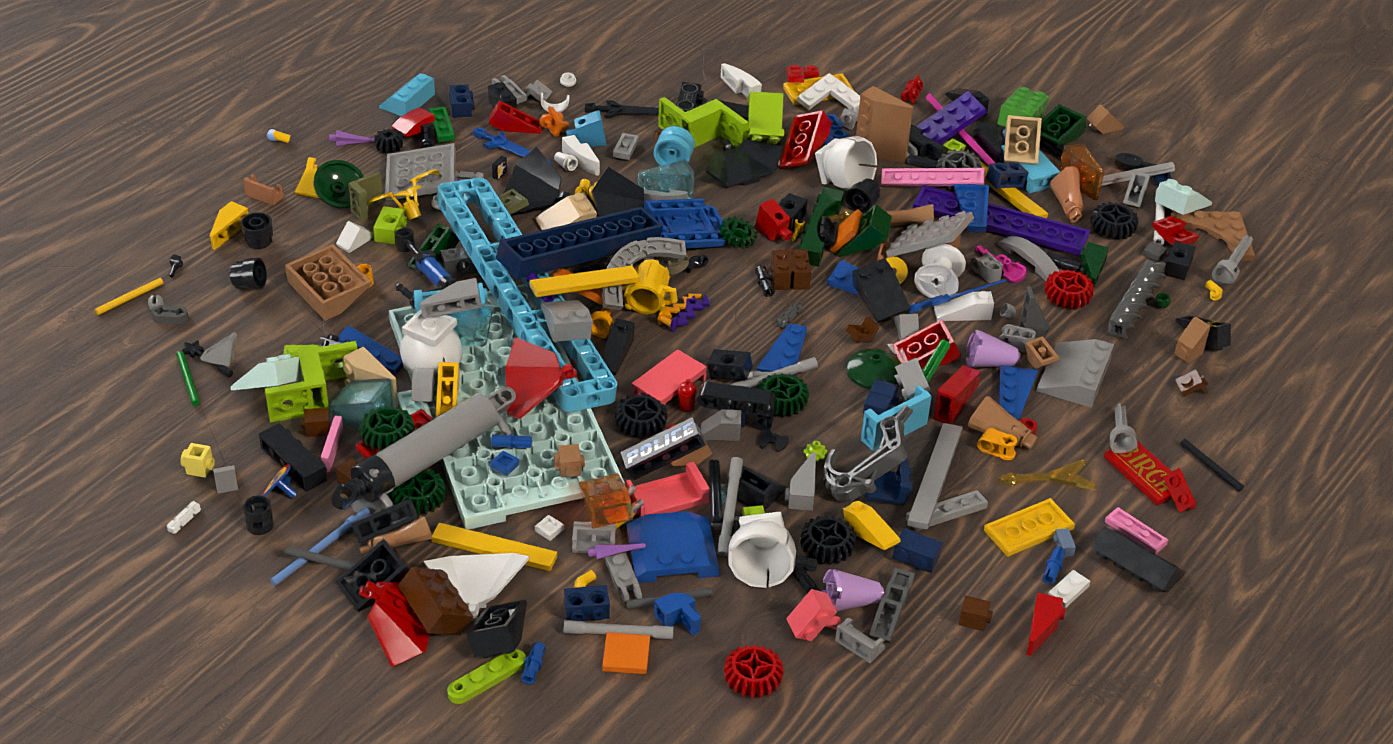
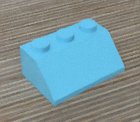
M418 74L379 105L380 109L403 116L409 111L421 107L435 95L434 78L425 74Z

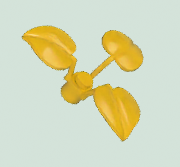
M433 169L421 173L410 180L413 183V187L400 191L395 195L389 192L375 196L367 201V205L382 198H392L401 209H404L408 220L421 216L418 208L417 189L422 186H416V183L424 176H439V171ZM414 194V200H410L409 196ZM398 196H405V197H406L407 202L403 203V204H404V207H403L402 204L396 199V197H398Z

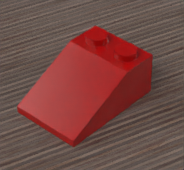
M942 319L892 345L901 364L917 358L921 368L925 367L942 339L948 341L950 347L939 366L946 365L961 357Z

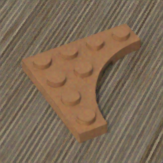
M1176 211L1171 213V216L1186 222L1185 228L1194 230L1200 228L1207 231L1208 235L1218 240L1222 239L1228 244L1227 247L1232 253L1244 235H1248L1240 212L1193 211L1184 215ZM1252 245L1249 246L1240 261H1254L1255 253Z

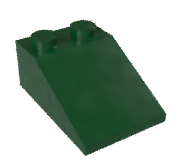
M1058 104L1041 120L1040 137L1056 145L1076 141L1085 132L1087 117Z
M875 204L861 217L858 234L837 251V256L842 257L873 249L879 244L885 243L889 237L888 232L891 227L892 216Z

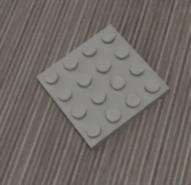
M455 144L387 154L385 193L392 192L395 195L400 191L407 190L413 187V183L410 182L412 178L433 169L439 171V176L428 175L422 177L416 183V186H422L417 189V196L437 193L440 184L454 182L456 167ZM398 196V197H396V199L398 200V199L406 198V197H405V196Z
M962 211L953 217L946 215L937 221L931 219L923 222L922 225H909L907 230L903 231L902 235L896 238L897 241L891 243V246L886 250L888 258L954 241L974 219L973 213Z

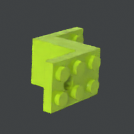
M749 93L747 98V105H749L748 140L760 143L761 141H767V144L772 145L782 140L784 137V129H782L784 93Z
M665 97L659 99L658 127L664 130L667 127L676 126L687 130L693 136L695 147L720 136L724 139H729L736 148L745 140H748L749 122L717 99L687 112H684Z
M356 341L297 351L303 380L299 383L265 388L270 423L304 417V409L328 407L329 411L325 381L346 377L343 369V356L357 350ZM342 359V362L334 363L336 360ZM291 400V403L283 404L284 401Z

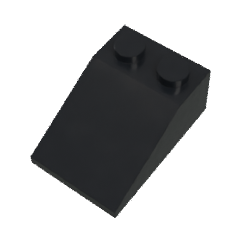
M886 258L853 270L852 285L877 323L911 309L896 274Z
M383 538L336 580L335 583L355 609L360 612L375 603V599L359 595L362 586H366L368 581L374 584L377 582H401L411 568L398 551Z
M526 600L486 607L466 633L474 658L481 656L489 658L497 653L510 654L516 650L522 639L527 607Z

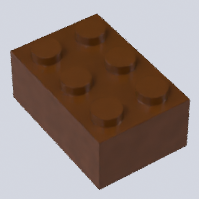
M412 567L398 585L428 633L460 635L474 617L469 610V606L459 595L457 588L449 580L448 574L441 569Z

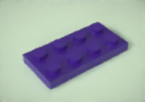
M967 91L916 127L923 130L922 135L942 144L986 114L987 111Z

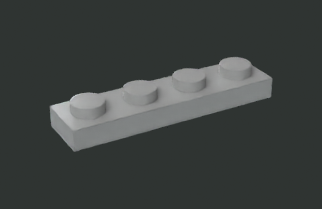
M976 490L938 502L929 527L986 509L988 501ZM911 511L906 513V520H907V521H908V518H909V515H910ZM913 527L916 531L922 529V528Z

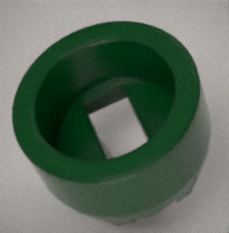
M1168 293L1156 295V304L1159 308H1167L1170 305L1171 297Z

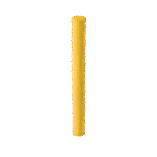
M158 278L95 308L94 311L96 315L103 314L163 285V280Z

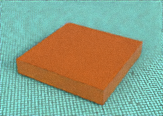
M857 209L837 226L835 243L830 246V250L833 253L840 250L858 234L862 217L860 210Z
M607 632L602 671L647 674L650 635Z

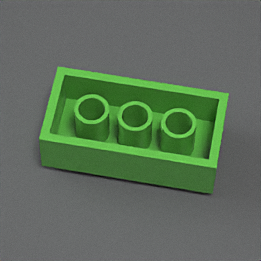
M1026 87L1018 88L1001 105L997 124L1006 127L1008 115L1042 118L1046 112L1049 96L1045 95L1044 92L1029 91L1030 89Z

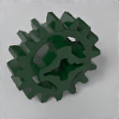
M736 216L733 219L731 217L724 219L719 228V234L723 235L722 239L727 240V244H734L735 248L737 245L741 249L744 246L746 248L753 246L758 236L756 235L757 230L753 229L754 225H749V221L744 222L743 218L739 220Z

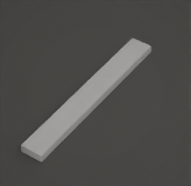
M943 423L909 515L907 526L928 530L961 437L963 426Z

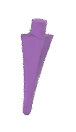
M336 130V135L329 134V141H336V146L374 142V138L353 135Z
M597 544L595 548L588 549L589 557L597 556V559H601L621 552L645 548L646 544Z

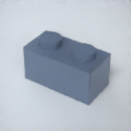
M1069 528L1056 529L1053 541L1056 542L1057 547L1065 550L1064 557L1074 556L1076 547Z

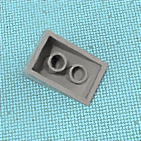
M579 300L541 302L553 342L591 339L593 320L589 309Z

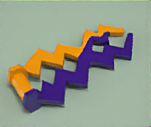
M688 294V297L682 296L683 303H673L672 307L665 306L664 310L659 313L658 325L665 324L669 326L671 332H674L677 326L688 325L687 318H695L693 310H704L703 306H710L707 296L704 295V301H697L696 298H701L702 294ZM680 309H685L686 312H680ZM671 313H677L678 317L670 319L672 318Z

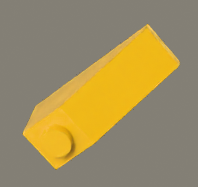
M231 201L219 210L210 233L213 250H216L241 230V220L249 214L248 208Z
M439 362L436 418L458 405L460 386L459 362Z
M856 501L843 508L845 522H849V525L854 528L856 536L883 550L901 542L897 534L872 507L861 501Z

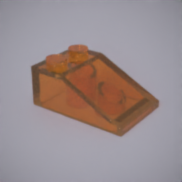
M1084 143L1065 145L1064 151L1061 154L1062 161L1059 171L1061 172L1065 167H1077L1080 173V192L1093 200H1098L1104 176L1103 170Z
M618 473L578 482L592 529L633 520L632 502L627 488Z

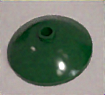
M332 160L322 164L317 169L313 179V186L316 194L324 203L335 208L351 207L349 183L364 176L353 164L343 160Z
M875 348L864 349L850 356L847 361L846 372L855 384L871 389L876 379L897 384L894 375L898 373L895 366L900 365L901 362L897 357L885 350Z

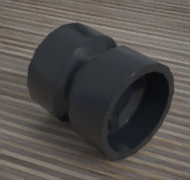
M260 495L248 498L243 504L247 530L253 535H264L270 532L274 526L270 500Z

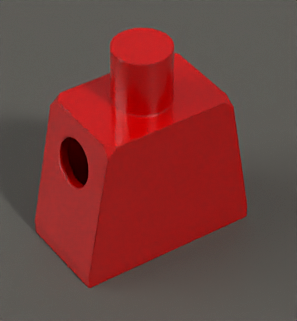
M773 198L759 206L755 230L772 242L781 238L788 241L793 236V233L788 229L790 217Z

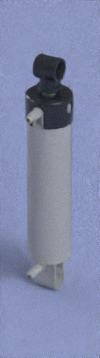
M502 387L487 397L477 393L377 454L371 455L351 468V480L341 483L336 487L331 497L333 506L337 509L345 510L362 497L369 502H375L380 499L385 507L392 506L393 502L387 494L393 491L394 488L488 430L498 426L503 434L510 435L512 432L500 414L509 409L515 400V391L510 387ZM340 494H345L348 499L342 498Z

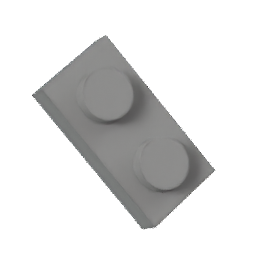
M622 133L613 151V157L629 160L639 141V136Z

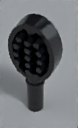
M1120 153L1115 158V165L1128 171L1157 165L1147 161L1144 162L1141 157L1130 153Z

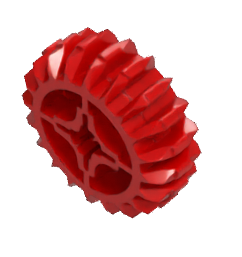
M1060 269L1059 272L1054 271L1053 274H1049L1047 281H1045L1044 291L1047 299L1051 300V303H1056L1057 307L1063 306V308L1067 307L1070 310L1072 308L1079 309V307H1085L1091 301L1094 294V284L1091 283V279L1087 278V275H1082V272L1077 273L1075 270L1069 271L1067 269L1063 271Z
M746 643L744 648L738 646L736 651L731 650L730 656H727L723 671L725 682H728L729 688H734L735 694L742 692L743 697L750 695L752 699L755 695H758L760 698H762L763 694L770 696L771 692L776 691L778 686L781 685L782 676L784 675L783 663L779 659L778 654H773L772 648L766 650L764 645L757 647L756 643L753 647H749Z

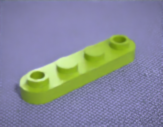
M516 649L510 654H501L457 679L448 686V699L455 704L465 703L521 671L525 667V653Z

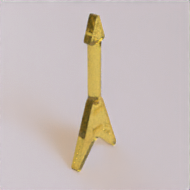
M1085 459L1052 470L1049 473L1014 475L1011 472L1000 476L998 482L1015 485L1016 482L1052 481L1095 490L1096 484L1077 474L1085 465Z

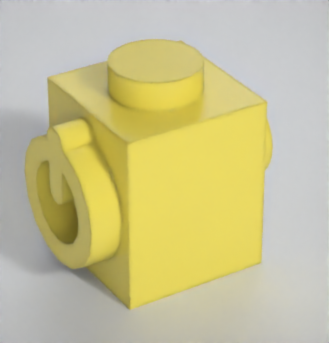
M191 443L188 449H185L181 455V466L185 467L186 474L206 478L209 471L214 467L215 460L212 458L210 446Z

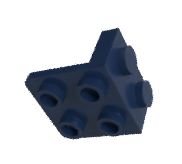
M908 459L898 465L896 472L888 471L874 481L877 487L875 492L865 493V499L904 505L907 495L912 492V482H909L912 468H909Z

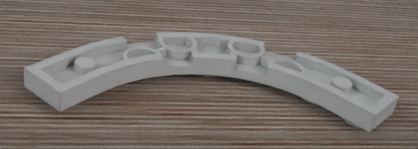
M650 237L638 242L637 240L622 247L613 256L606 269L631 266L641 259L654 256L684 260L686 257L685 241L662 237ZM622 285L602 288L603 308L621 310L623 308Z

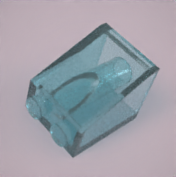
M481 303L482 308L446 314L457 319V325L453 329L470 341L487 344L494 306Z
M391 379L350 381L331 403L332 419L335 416H342L343 423L359 428L361 419L364 418V414L370 412V409L376 410L377 406L380 408H384L385 405L387 407L393 406Z

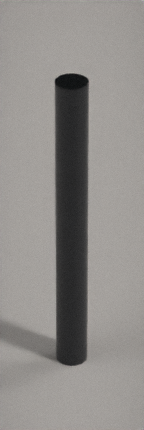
M1183 439L1181 441V446L1238 492L1243 490L1244 485L1188 440Z

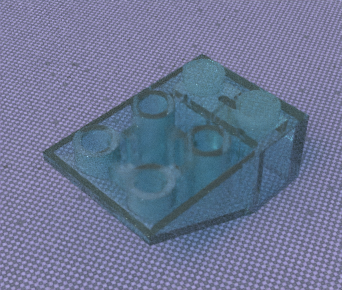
M686 160L640 171L638 172V186L643 189L669 193L670 189L686 191L687 199H693L694 170Z

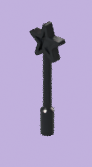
M198 340L192 344L185 342L186 348L181 350L184 352V355L190 354L192 358L196 354L201 357L202 352H204L203 347L199 346ZM210 363L227 377L233 375V371L228 367Z

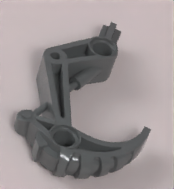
M904 405L895 417L888 416L881 421L880 426L883 437L879 449L850 472L840 473L834 470L839 455L835 449L831 450L824 463L823 483L827 492L838 501H853L865 493H874L877 488L874 481L907 459L904 423L913 412L908 405Z

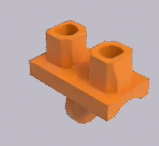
M551 106L548 107V114L542 115L539 121L542 127L549 128L554 137H558L560 132L566 133L569 128V123L563 121V114L556 112L554 107Z

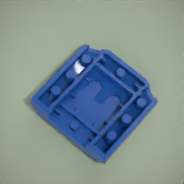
M704 199L645 201L644 209L663 225L660 237L685 241L686 248L725 246L726 240H723V235L719 234V228L723 220L715 207L704 204Z
M687 511L647 514L626 524L628 543L646 544L645 548L630 550L632 567L638 583L656 582L657 576L697 572L698 578L719 576L720 570L710 522L707 516Z

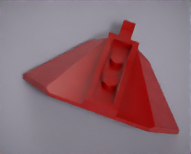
M515 337L506 364V387H510L515 391L516 398L509 409H507V415L511 418L521 419L558 387L563 386V380L577 377L576 369H572L571 363L561 368L555 353Z
M368 581L366 586L360 588L359 595L375 599V603L367 618L391 667L393 668L425 653L431 633L426 631L398 587L400 582H377L374 584Z

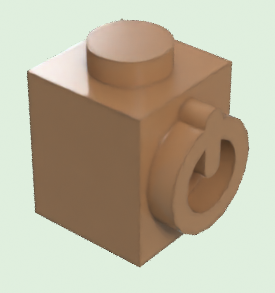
M579 444L559 445L558 453H554L555 471L560 470L561 477L581 476V467H585L584 455H580Z

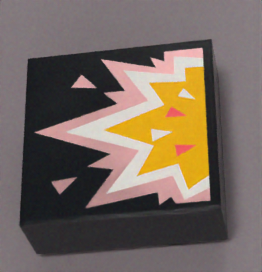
M500 156L492 164V177L496 180L507 172V157Z

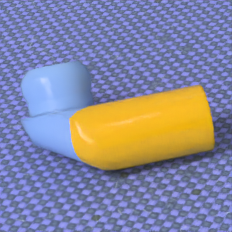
M274 129L269 130L267 133V138L270 141L289 143L291 136Z

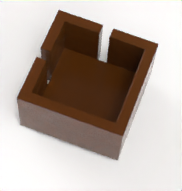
M801 249L771 250L770 269L774 290H790L791 273H794L793 290L810 289L811 269L808 251Z

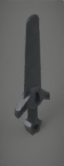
M606 100L608 106H596L595 103L585 104L586 113L598 110L600 112L605 111L608 112L605 114V118H612L620 114L659 115V108L621 105L613 100Z

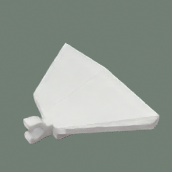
M515 553L461 555L424 561V564L428 569H441L448 574L449 580L457 588L459 595L469 606V610L474 616L471 621H476L479 616V609L486 608V604L493 600L526 564L529 556Z

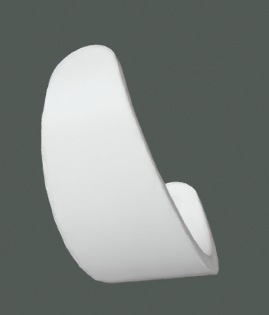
M541 92V105L547 112L549 106L554 107L556 112H562L567 108L569 95H567L564 102L551 104L544 101L543 93Z

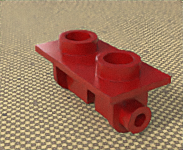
M919 74L916 75L915 79L908 81L905 90L900 95L902 101L911 100L912 105L915 103L923 89V82L920 80Z
M1180 468L1163 477L1179 513L1186 509L1190 511L1196 508L1195 504L1197 502Z

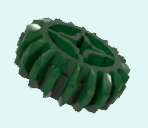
M774 373L773 376L767 375V378H763L762 382L759 383L758 389L771 391L776 395L775 416L779 414L783 418L785 415L791 417L793 413L798 414L799 411H803L805 406H807L809 398L807 384L803 383V379H798L797 376L792 377L790 373L788 375L783 373L777 375Z
M385 405L384 408H380L377 406L376 410L370 409L369 413L364 414V418L360 422L359 433L366 447H371L372 450L378 448L379 451H382L412 433L415 425L412 415L407 410H402V407L395 408L394 405L391 407Z
M425 469L394 488L390 492L391 501L394 505L411 498L417 515L419 516L420 513L427 515L428 511L434 512L436 508H440L441 503L445 499L446 487L440 474H435L434 470L428 472Z

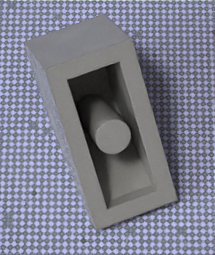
M721 409L701 423V433L704 440L740 441L741 410Z

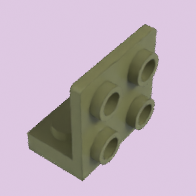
M379 172L349 183L351 212L361 222L368 220V207L383 201L382 198L367 205L368 200L383 194L381 173Z

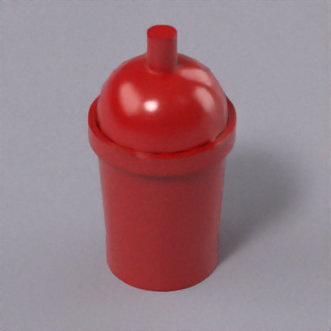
M686 379L678 387L679 408L684 412H690L695 407L697 387L690 379Z

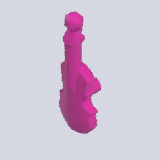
M980 245L975 247V252L980 253L982 256L985 253H990ZM991 254L1002 263L1003 278H1006L1010 283H1018L1025 278L1027 273L1025 266L1019 264V262L1012 263L1010 258L1003 254L998 256Z

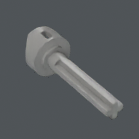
M1244 235L1230 258L1218 262L1212 271V279L1216 284L1226 285L1235 282L1240 273L1237 265L1251 245L1252 236Z
M1118 403L1117 407L1114 408L1116 427L1110 433V447L1114 453H1126L1137 448V437L1135 430L1128 426L1126 407Z

